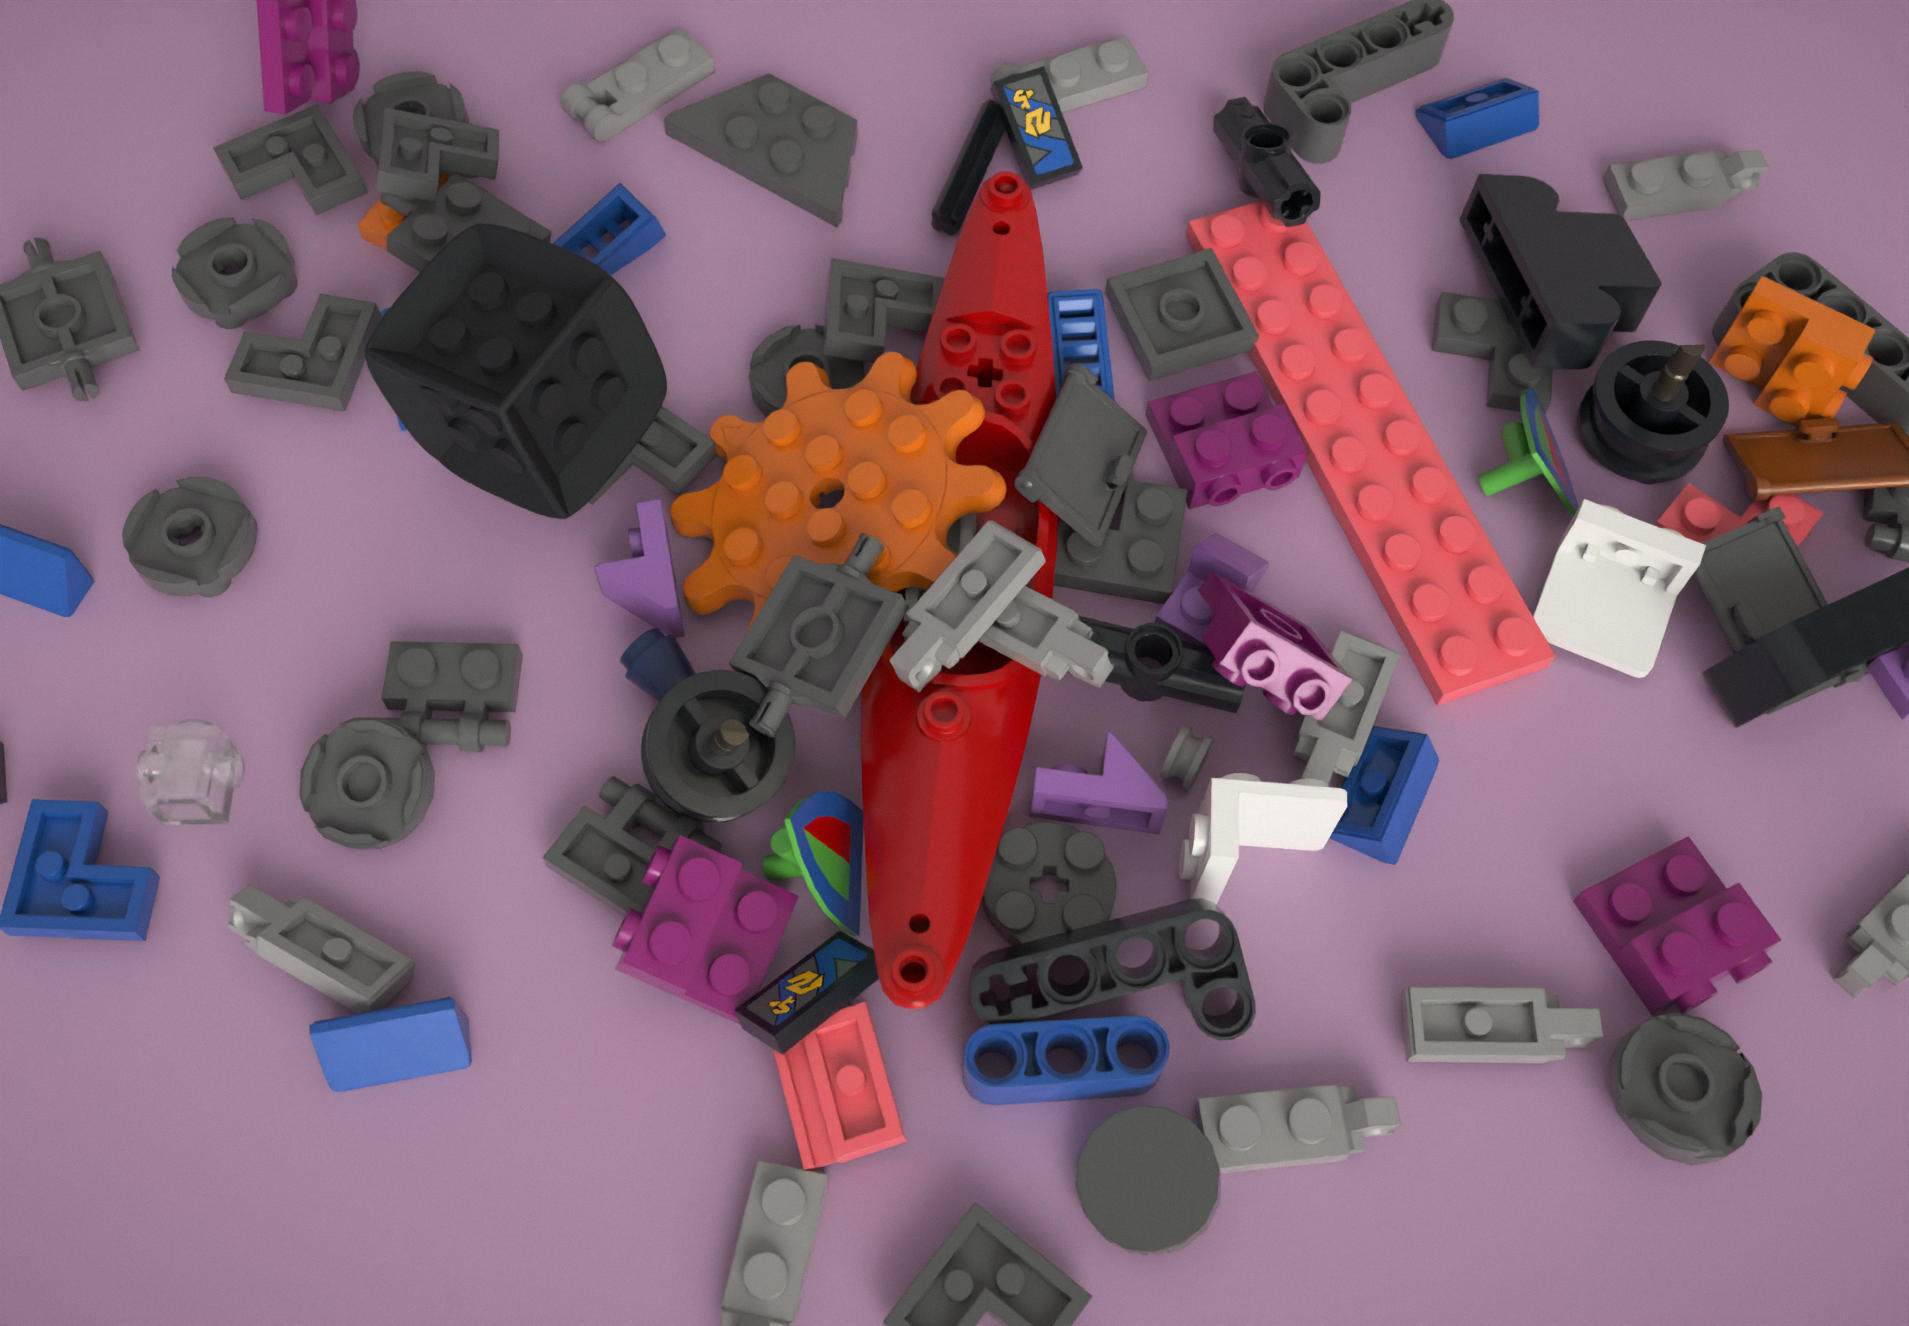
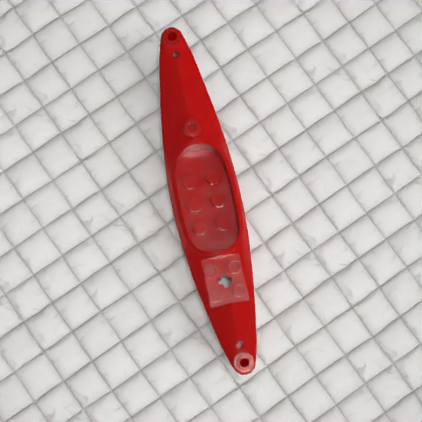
M1001 171L983 182L957 240L917 364V377L911 389L910 401L915 405L930 404L955 390L967 391L981 400L985 409V417L981 425L959 443L955 452L956 462L966 466L983 465L997 471L1006 483V493L1004 499L997 507L990 511L976 513L975 535L988 520H993L1040 548L1046 562L1025 586L1052 599L1057 553L1058 516L1039 499L1034 503L1030 502L1014 485L1017 474L1025 467L1056 400L1043 247L1030 186L1016 173ZM906 588L896 592L898 594H901L904 600ZM903 617L861 690V773L869 920L877 972L883 993L894 1005L912 1010L926 1008L941 998L969 937L1010 808L1025 752L1041 674L977 641L963 659L959 658V661L950 669L942 664L940 672L918 692L898 678L893 665L889 661L906 641L902 635L906 629Z

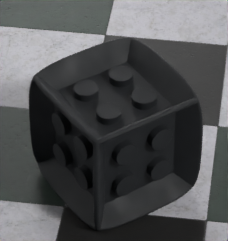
M474 224L448 242L384 314L372 332L365 348V359L375 383L405 428L427 453L437 459L449 471L470 484L523 509L550 518L566 519L583 508L598 493L650 427L667 393L664 367L651 336L632 299L613 277L597 264L572 251L527 233L496 224Z

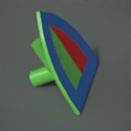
M1526 389L1522 391L1520 397L1523 423L1511 422L1506 424L1501 430L1508 462L1479 474V482L1486 496H1490L1544 473L1572 517H1574L1579 506L1562 454L1534 389Z
M834 791L813 792L795 804L784 819L786 828L779 829L772 836L771 848L775 854H768L764 857V874L769 881L804 877L810 892L822 911L838 927L856 937L860 935L863 810L849 799Z

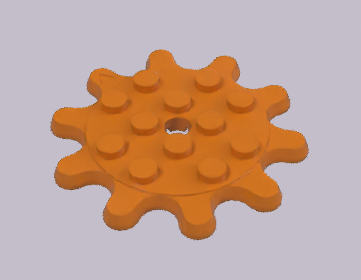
M887 352L877 358L870 372L861 382L847 389H832L827 373L819 366L811 362L797 363L786 375L787 398L781 409L772 412L765 421L751 423L734 415L719 417L710 428V439L716 443V454L727 461L722 476L709 488L680 495L675 499L670 508L671 522L678 534L688 538L706 537L713 541V549L707 560L687 576L684 581L683 593L686 605L696 614L707 615L734 600L749 601L755 607L753 617L747 629L748 632L793 555L818 564H844L861 533L867 534L868 537L869 535L875 537L885 547L867 575V578L874 585L893 592H898L908 587H918L927 591L959 555L953 552L947 544L946 538L952 524L964 515L983 513L994 509L1005 497L1006 483L1000 473L987 466H966L956 462L955 452L959 443L966 436L974 432L981 425L985 417V409L981 400L967 391L955 390L930 404H912L910 393L917 377L916 367L908 357L897 352ZM833 491H844L843 498L836 506L819 509L821 503L819 494L821 492L824 495H828Z

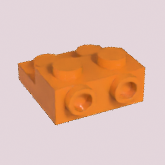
M1761 276L1716 348L1709 363L1736 378L1761 388L1753 405L1773 414L1782 421L1799 427L1802 420L1834 417L1847 395V392L1841 390L1840 387L1843 385L1854 390L1873 361V357L1864 352L1876 329Z

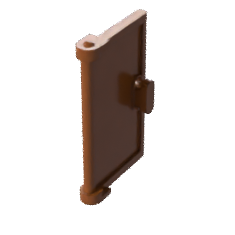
M1834 418L1806 419L1800 421L1798 429L1725 434L1723 437L1725 447L1746 479L1745 491L1752 501L1767 500L1771 495L1909 486V436L1898 422L1839 426L1840 422Z

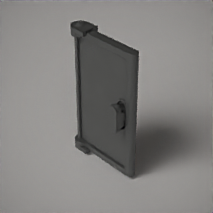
M1072 363L1064 373V383L1025 467L1017 474L1014 485L1030 502L1034 503L1039 499L1090 544L1100 547L1136 462L1147 430L1095 384L1098 377L1082 364Z
M1780 506L1766 509L1762 514L1746 522V525L1701 543L1706 545L1701 563L1694 572V575L1735 653L1751 644L1745 641V637L1754 642L1768 633L1828 605L1783 521L1786 517ZM1732 608H1734V615H1731ZM1863 663L1767 712V714H1771L1831 686L1836 688L1851 681L1858 682L1864 675L1869 674V671Z

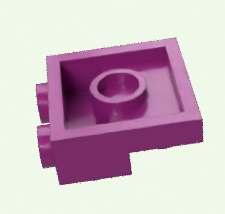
M256 0L264 111L286 115L310 100L332 104L355 90L360 73L359 57L353 47V30L357 22L356 0Z
M1256 371L1148 401L1145 416L1179 488L1187 489L1186 503L1189 510L1207 504L1222 506L1232 502L1241 494L1262 488L1268 490L1280 489L1300 476L1308 451L1284 404L1273 406Z
M1212 570L1198 589V592L1212 610L1208 616L1211 623L1201 638L1216 658L1212 663L1214 669L1227 680L1240 687H1244L1248 683L1252 686L1263 688V695L1273 705L1290 715H1294L1298 711L1322 721L1353 679L1309 626Z
M679 835L671 844L670 849L661 845L657 846L645 870L641 883L651 887V890L641 912L629 908L618 929L612 947L623 952L615 969L740 1024L734 1010L759 992L799 896L741 870L743 863Z
M1689 836L1582 891L1573 900L1652 1016L1673 1004L1677 1006L1682 1014L1692 1010L1716 995L1718 991L1712 983L1728 974L1731 975L1736 984L1752 977L1773 963L1766 952L1781 941V938L1740 882L1727 889Z

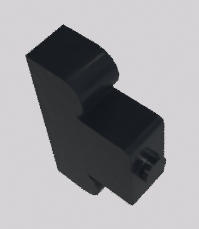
M1479 174L1459 221L1532 368L1586 369L1595 364L1611 332H1635L1662 284L1640 244L1621 215L1557 211L1556 208L1560 201L1559 196L1544 181L1527 176Z

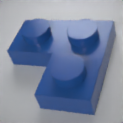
M32 799L0 915V929L8 936L145 941L160 876L151 867L96 865L109 813L100 802Z

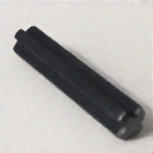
M992 99L985 101L981 105L931 212L933 218L931 225L937 232L944 231L948 235H954L960 230L1004 134V124L996 103Z

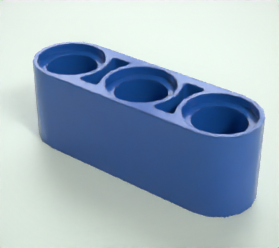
M1142 1016L992 1024L978 1029L970 1036L966 1043L962 1078L969 1094L979 1102L989 1105L1133 1097L1147 1093L1156 1085L1169 1058L1170 1044L1166 1032L1157 1022ZM1129 1043L1137 1044L1149 1053L1152 1064L1148 1068L1140 1070L1131 1069L1121 1062L1116 1049L1121 1045ZM1067 1048L1080 1057L1083 1067L1075 1073H1059L1048 1064L1046 1055L1054 1049ZM990 1052L1000 1053L1010 1060L1013 1070L1005 1077L998 1079L989 1078L978 1070L975 1062L983 1054Z

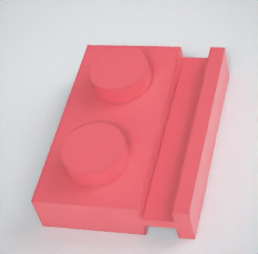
M866 1001L840 1009L781 1055L773 1049L801 1161L805 1170L815 1172L820 1167L835 1162L843 1163L907 1142L871 1010Z

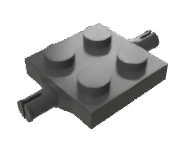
M458 173L453 175L437 190L436 202L423 199L406 200L382 192L380 198L382 204L389 206L406 217L404 221L387 235L386 251L419 272L424 269L448 242L474 224H496L527 233L547 242H550L552 231Z
M34 238L37 250L29 239L24 243L23 249L31 269L12 281L0 284V340L12 377L21 390L24 391L67 376L72 388L73 397L78 401H89L85 388L93 399L100 393L92 367L139 350L111 269L101 251L75 260L54 262L50 244L46 239Z
M861 533L845 563L840 565L818 564L793 555L728 663L734 671L759 680L768 689V693L754 717L749 721V724L764 735L766 733L769 737H774L791 704L811 705L842 719H845L909 608L901 594L874 585L867 578L876 559L885 548L875 537L871 535L868 537L867 534Z

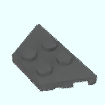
M769 73L672 112L664 118L666 135L834 227L841 223L845 188H848L851 173L850 162L855 152L858 136L857 120Z

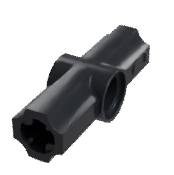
M1246 97L1228 100L1225 107L1214 115L1213 131L1239 168L1240 190L1246 195L1260 198L1271 216L1275 219H1280L1286 228L1305 224L1311 213L1319 209L1321 192L1292 153L1293 136L1291 131L1280 124L1270 123L1260 108L1252 105Z
M1079 616L1080 621L1092 629L1093 635L1089 640L1106 648L1109 652L1107 656L1110 663L1114 665V668L1105 682L1120 685L1121 689L1129 697L1139 701L1151 702L1167 696L1237 713L1245 686L1240 687L1232 683L1214 669L1212 663L1216 658L1207 646L1182 641L1170 627L1160 623H1146L1133 629ZM1150 657L1158 661L1162 667L1149 668L1143 665L1137 658Z

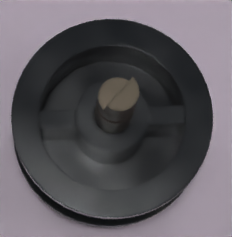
M1656 340L1638 341L1626 344L1606 357L1595 376L1594 384L1583 397L1577 414L1580 438L1589 453L1601 465L1619 476L1648 485L1675 480L1686 475L1697 466L1704 456L1708 444L1723 428L1729 412L1728 393L1721 377L1706 360L1700 357L1705 349V344L1679 346Z
M731 670L701 672L682 680L671 688L649 716L641 739L640 752L643 771L655 795L681 816L688 814L697 821L706 823L731 821L752 812L768 802L786 781L795 754L793 724L787 712L774 737H769L766 733L765 735L760 733L749 724V721L754 717L768 693V689L759 680Z

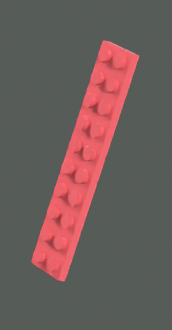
M1262 201L1189 221L1186 237L1195 253L1210 248L1213 249L1258 332V341L1254 343L1253 349L1248 351L1276 406L1284 404L1308 451L1305 458L1436 705L1548 668L1555 658L1554 652L1307 221L1305 224L1286 228L1280 219H1275L1271 216Z

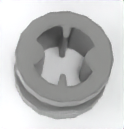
M1184 724L1167 755L1160 777L1167 780L1172 776L1179 777L1182 780V787L1190 790L1207 758L1214 738L1207 734L1203 738H1196L1191 732L1192 727Z

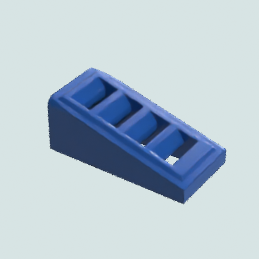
M619 183L552 244L585 257L597 264L609 275H612L650 250L666 236V233L657 218ZM628 220L631 224L623 230L619 225ZM607 232H610L615 237L610 244H607L601 238ZM589 244L599 252L593 259L582 250Z
M1100 289L1048 292L1056 398L1064 383V373L1070 365H1064V361L1094 359V363L1081 364L1098 377V387L1115 401L1102 291ZM1091 337V340L1062 342V338Z

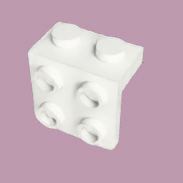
M1584 499L1561 537L1532 616L1548 643L1633 677H1645L1655 664L1676 597L1699 567L1706 545L1685 538L1675 530L1659 528L1625 515L1612 506L1599 505Z
M1233 773L1222 778H1211L1198 813L1192 815L1189 839L1182 840L1180 849L1179 876L1180 879L1190 880V899L1203 898L1217 905L1239 858V845L1310 851L1323 849L1347 808V792L1341 788L1329 787L1326 782L1317 779H1299L1289 784L1261 782L1257 776L1247 773Z

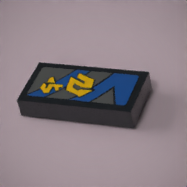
M1042 66L994 81L990 88L1025 182L1030 186L1031 190L1078 175L1083 167L1045 67Z
M838 931L734 1010L742 1029L781 1055L879 980L874 949Z

